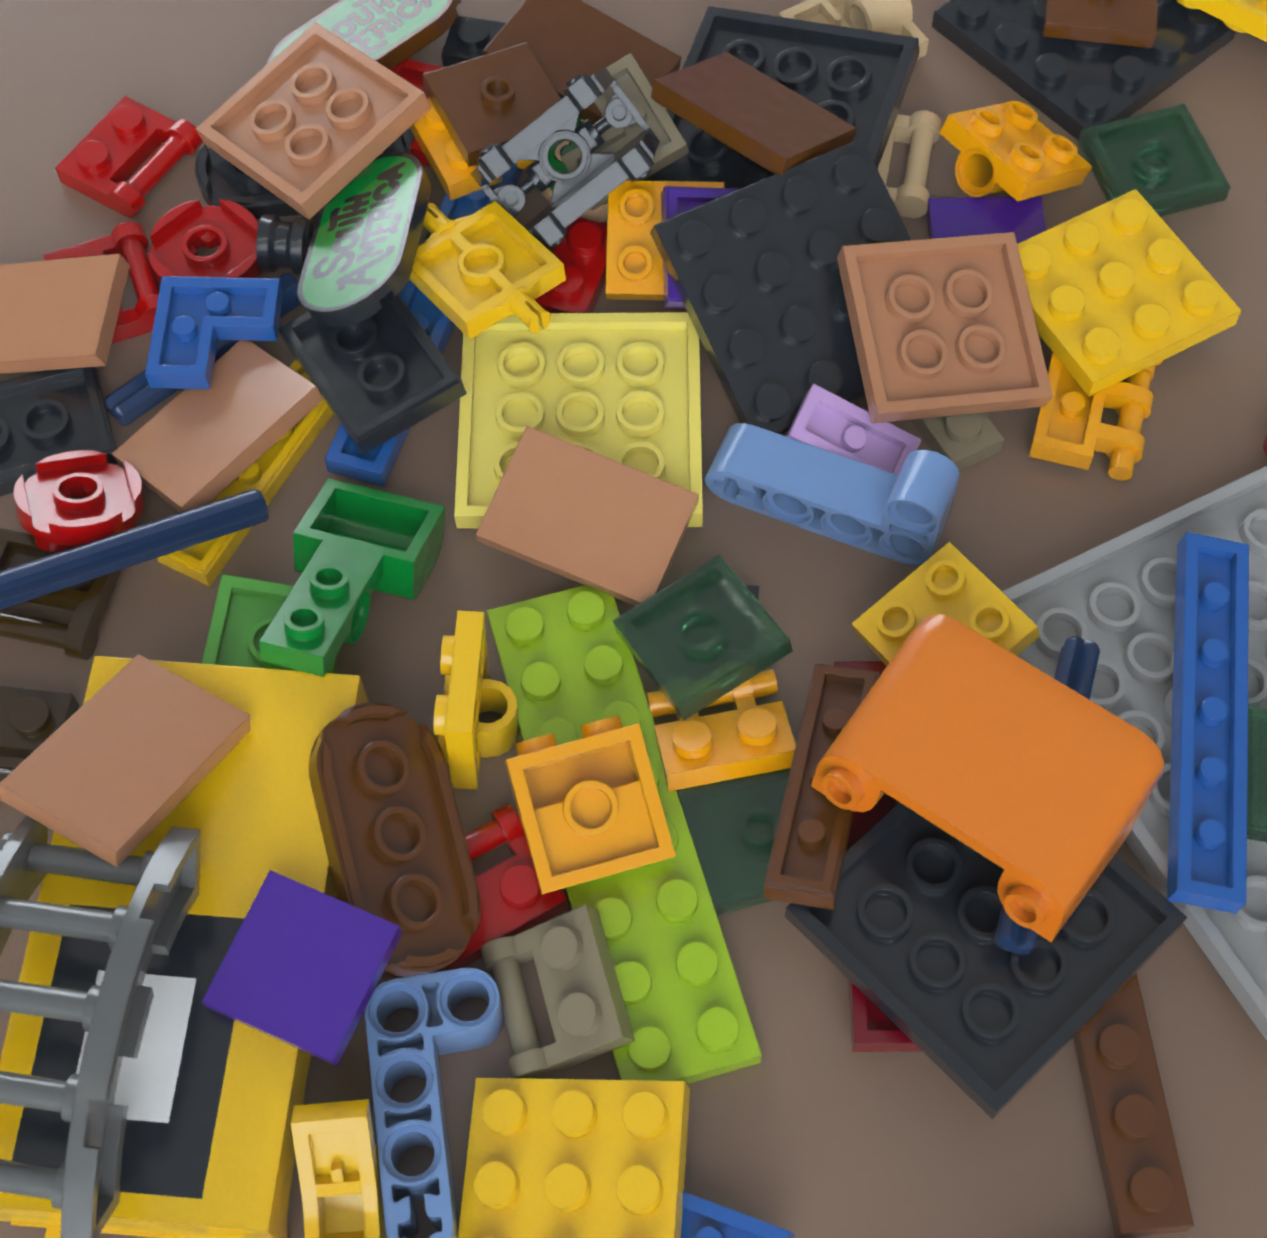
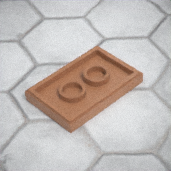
M120 254L0 265V374L106 366L130 268L128 262Z
M240 340L214 363L210 389H184L118 447L112 455L123 469V460L133 465L140 474L142 483L181 513L210 503L323 400V397L317 386L251 341Z
M526 426L477 530L476 538L482 544L650 612L699 502V494Z
M137 654L0 782V800L117 868L250 731V715Z

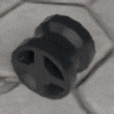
M262 215L256 238V256L259 269L262 272L273 273L280 267L290 268L295 275H301L315 228L313 220H309L306 217H297L293 222L282 221L278 215Z

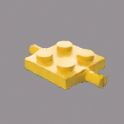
M496 201L472 215L455 220H450L435 204L428 203V211L426 210L423 227L431 235L424 244L417 248L409 280L469 339H472L510 315H516L534 334L541 332L540 326L545 330L551 322V314L542 308L535 299L566 280L564 264Z

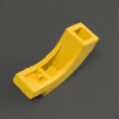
M369 1099L294 1105L291 1129L302 1196L304 1237L387 1238L378 1146L374 1141Z

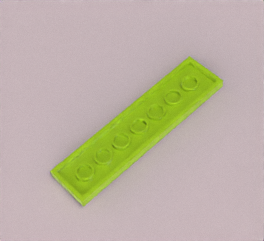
M583 585L486 610L506 685L512 689L517 699L518 725L522 741L554 733L557 745L583 738L580 726L614 716H620L622 727L639 723L676 857L565 888L571 911L586 904L597 909L599 912L635 1041L611 1050L619 1080L685 1081L686 1084H690L761 1063L762 1054L677 791L668 792L655 734V722L614 596Z

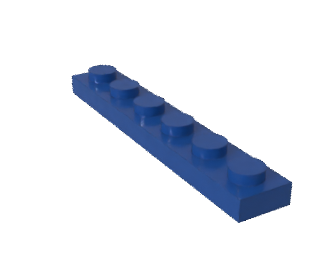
M1186 532L1177 544L1167 900L1236 914L1246 905L1249 544Z

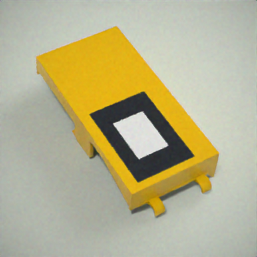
M94 656L83 705L124 668L132 658ZM151 660L250 715V731L130 854L143 857L147 851H156L173 826L201 830L199 896L188 911L169 954L154 953L142 986L152 987L154 997L145 1025L138 1058L122 1057L114 1104L128 1106L122 1153L120 1202L101 1233L148 1238H288L287 1215L296 1157L291 1119L294 1105H303L311 1054L217 1013L204 1006L201 1002L270 870L337 899L310 784L309 758L313 744L323 728L344 710L357 704L366 703L368 699L360 675L326 673L322 677L293 670ZM53 831L51 844L82 848ZM47 874L41 882L37 902L114 912L118 906H129L137 886ZM30 931L18 982L88 992L93 985L101 986L111 954L108 942ZM11 1013L0 1058V1071L68 1080L72 1074H79L88 1032L84 1031L82 1023ZM0 1103V1159L59 1168L60 1164L66 1160L70 1122L62 1120L61 1112ZM0 1192V1221L11 1222V1225L46 1228L45 1238H60L61 1209L53 1208L50 1199Z

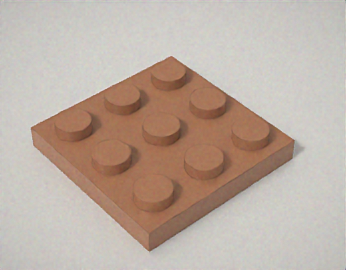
M314 22L196 128V131L205 145L310 220L431 107L423 91L319 23Z
M1014 232L842 246L837 256L871 424L1045 407L1053 398Z

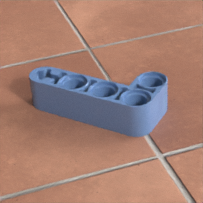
M736 423L729 427L705 477V483L712 493L729 503L902 564L921 566L933 556L952 510L960 473L953 461L935 451L924 449L908 453L899 475L754 425Z
M477 968L453 969L419 976L396 978L383 982L375 988L366 1006L365 1023L387 1238H407L418 1234L417 1210L412 1201H425V1211L435 1231H439L430 1235V1238L458 1237L459 1222L439 1055L476 1050L488 1046L499 1037L504 1027L503 1005L496 982L488 973ZM479 997L489 1003L486 1012L479 1019L462 1021L453 1016L456 1006L466 998ZM400 1008H411L418 1012L416 1022L408 1030L399 1033L384 1029V1023L393 1011ZM419 1076L426 1080V1087L422 1095L415 1101L398 1103L390 1099L394 1085L401 1078ZM426 1146L433 1149L434 1160L430 1168L424 1173L417 1176H405L398 1172V1162L402 1154L409 1148Z

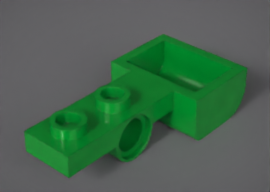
M328 478L293 532L294 570L302 574L259 641L260 661L324 677L343 643L355 645L360 640L368 620L373 591L415 601L430 576L440 554L445 529V506Z

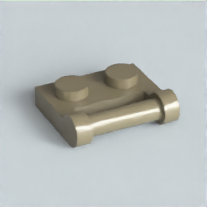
M585 904L520 934L497 938L481 947L485 970L493 972L503 1005V1014L514 1056L508 1061L512 1078L544 1079L635 1041L597 909ZM533 959L556 1041L543 1048L540 1045L520 968L521 964Z

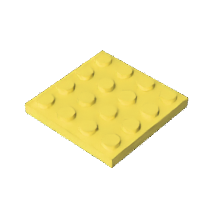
M688 312L550 313L551 322L545 330L540 326L541 332L537 334L532 333L516 315H510L472 339H469L463 333L461 380L467 394L460 398L454 511L457 529L479 528L526 426L699 494V502L688 527H702L699 335Z

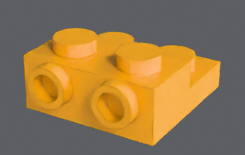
M620 716L598 720L580 726L583 735L582 739L557 745L554 733L516 743L515 747L518 756L505 760V766L521 825L524 828L541 894L676 857L639 723L622 727Z

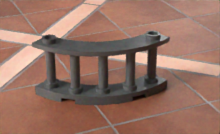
M26 816L20 822L14 832L7 831L0 841V957L12 929L108 942L111 950L101 986L93 985L88 992L0 979V1011L82 1023L84 1031L88 1032L79 1074H72L68 1080L0 1071L1 1104L61 1112L62 1120L70 1122L66 1160L60 1164L59 1168L0 1159V1192L50 1199L53 1208L61 1209L60 1238H98L120 1202L121 1165L128 1106L114 1104L122 1057L138 1058L145 1025L154 997L152 987L142 986L154 953L169 954L188 911L199 896L201 830L173 826L156 851H147L143 857L129 855L117 868L86 849L48 844V827L29 816ZM47 874L137 886L129 906H118L114 912L29 900Z

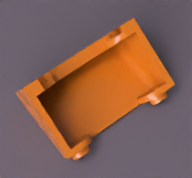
M932 614L925 617L909 634L818 763L811 787L824 794L837 807L858 812L871 810L886 793L1003 868L1004 871L998 882L997 892L1005 912L1018 925L1029 928L1052 942L1130 834L1162 774L1164 760L1155 742L1141 730L961 622L946 615Z

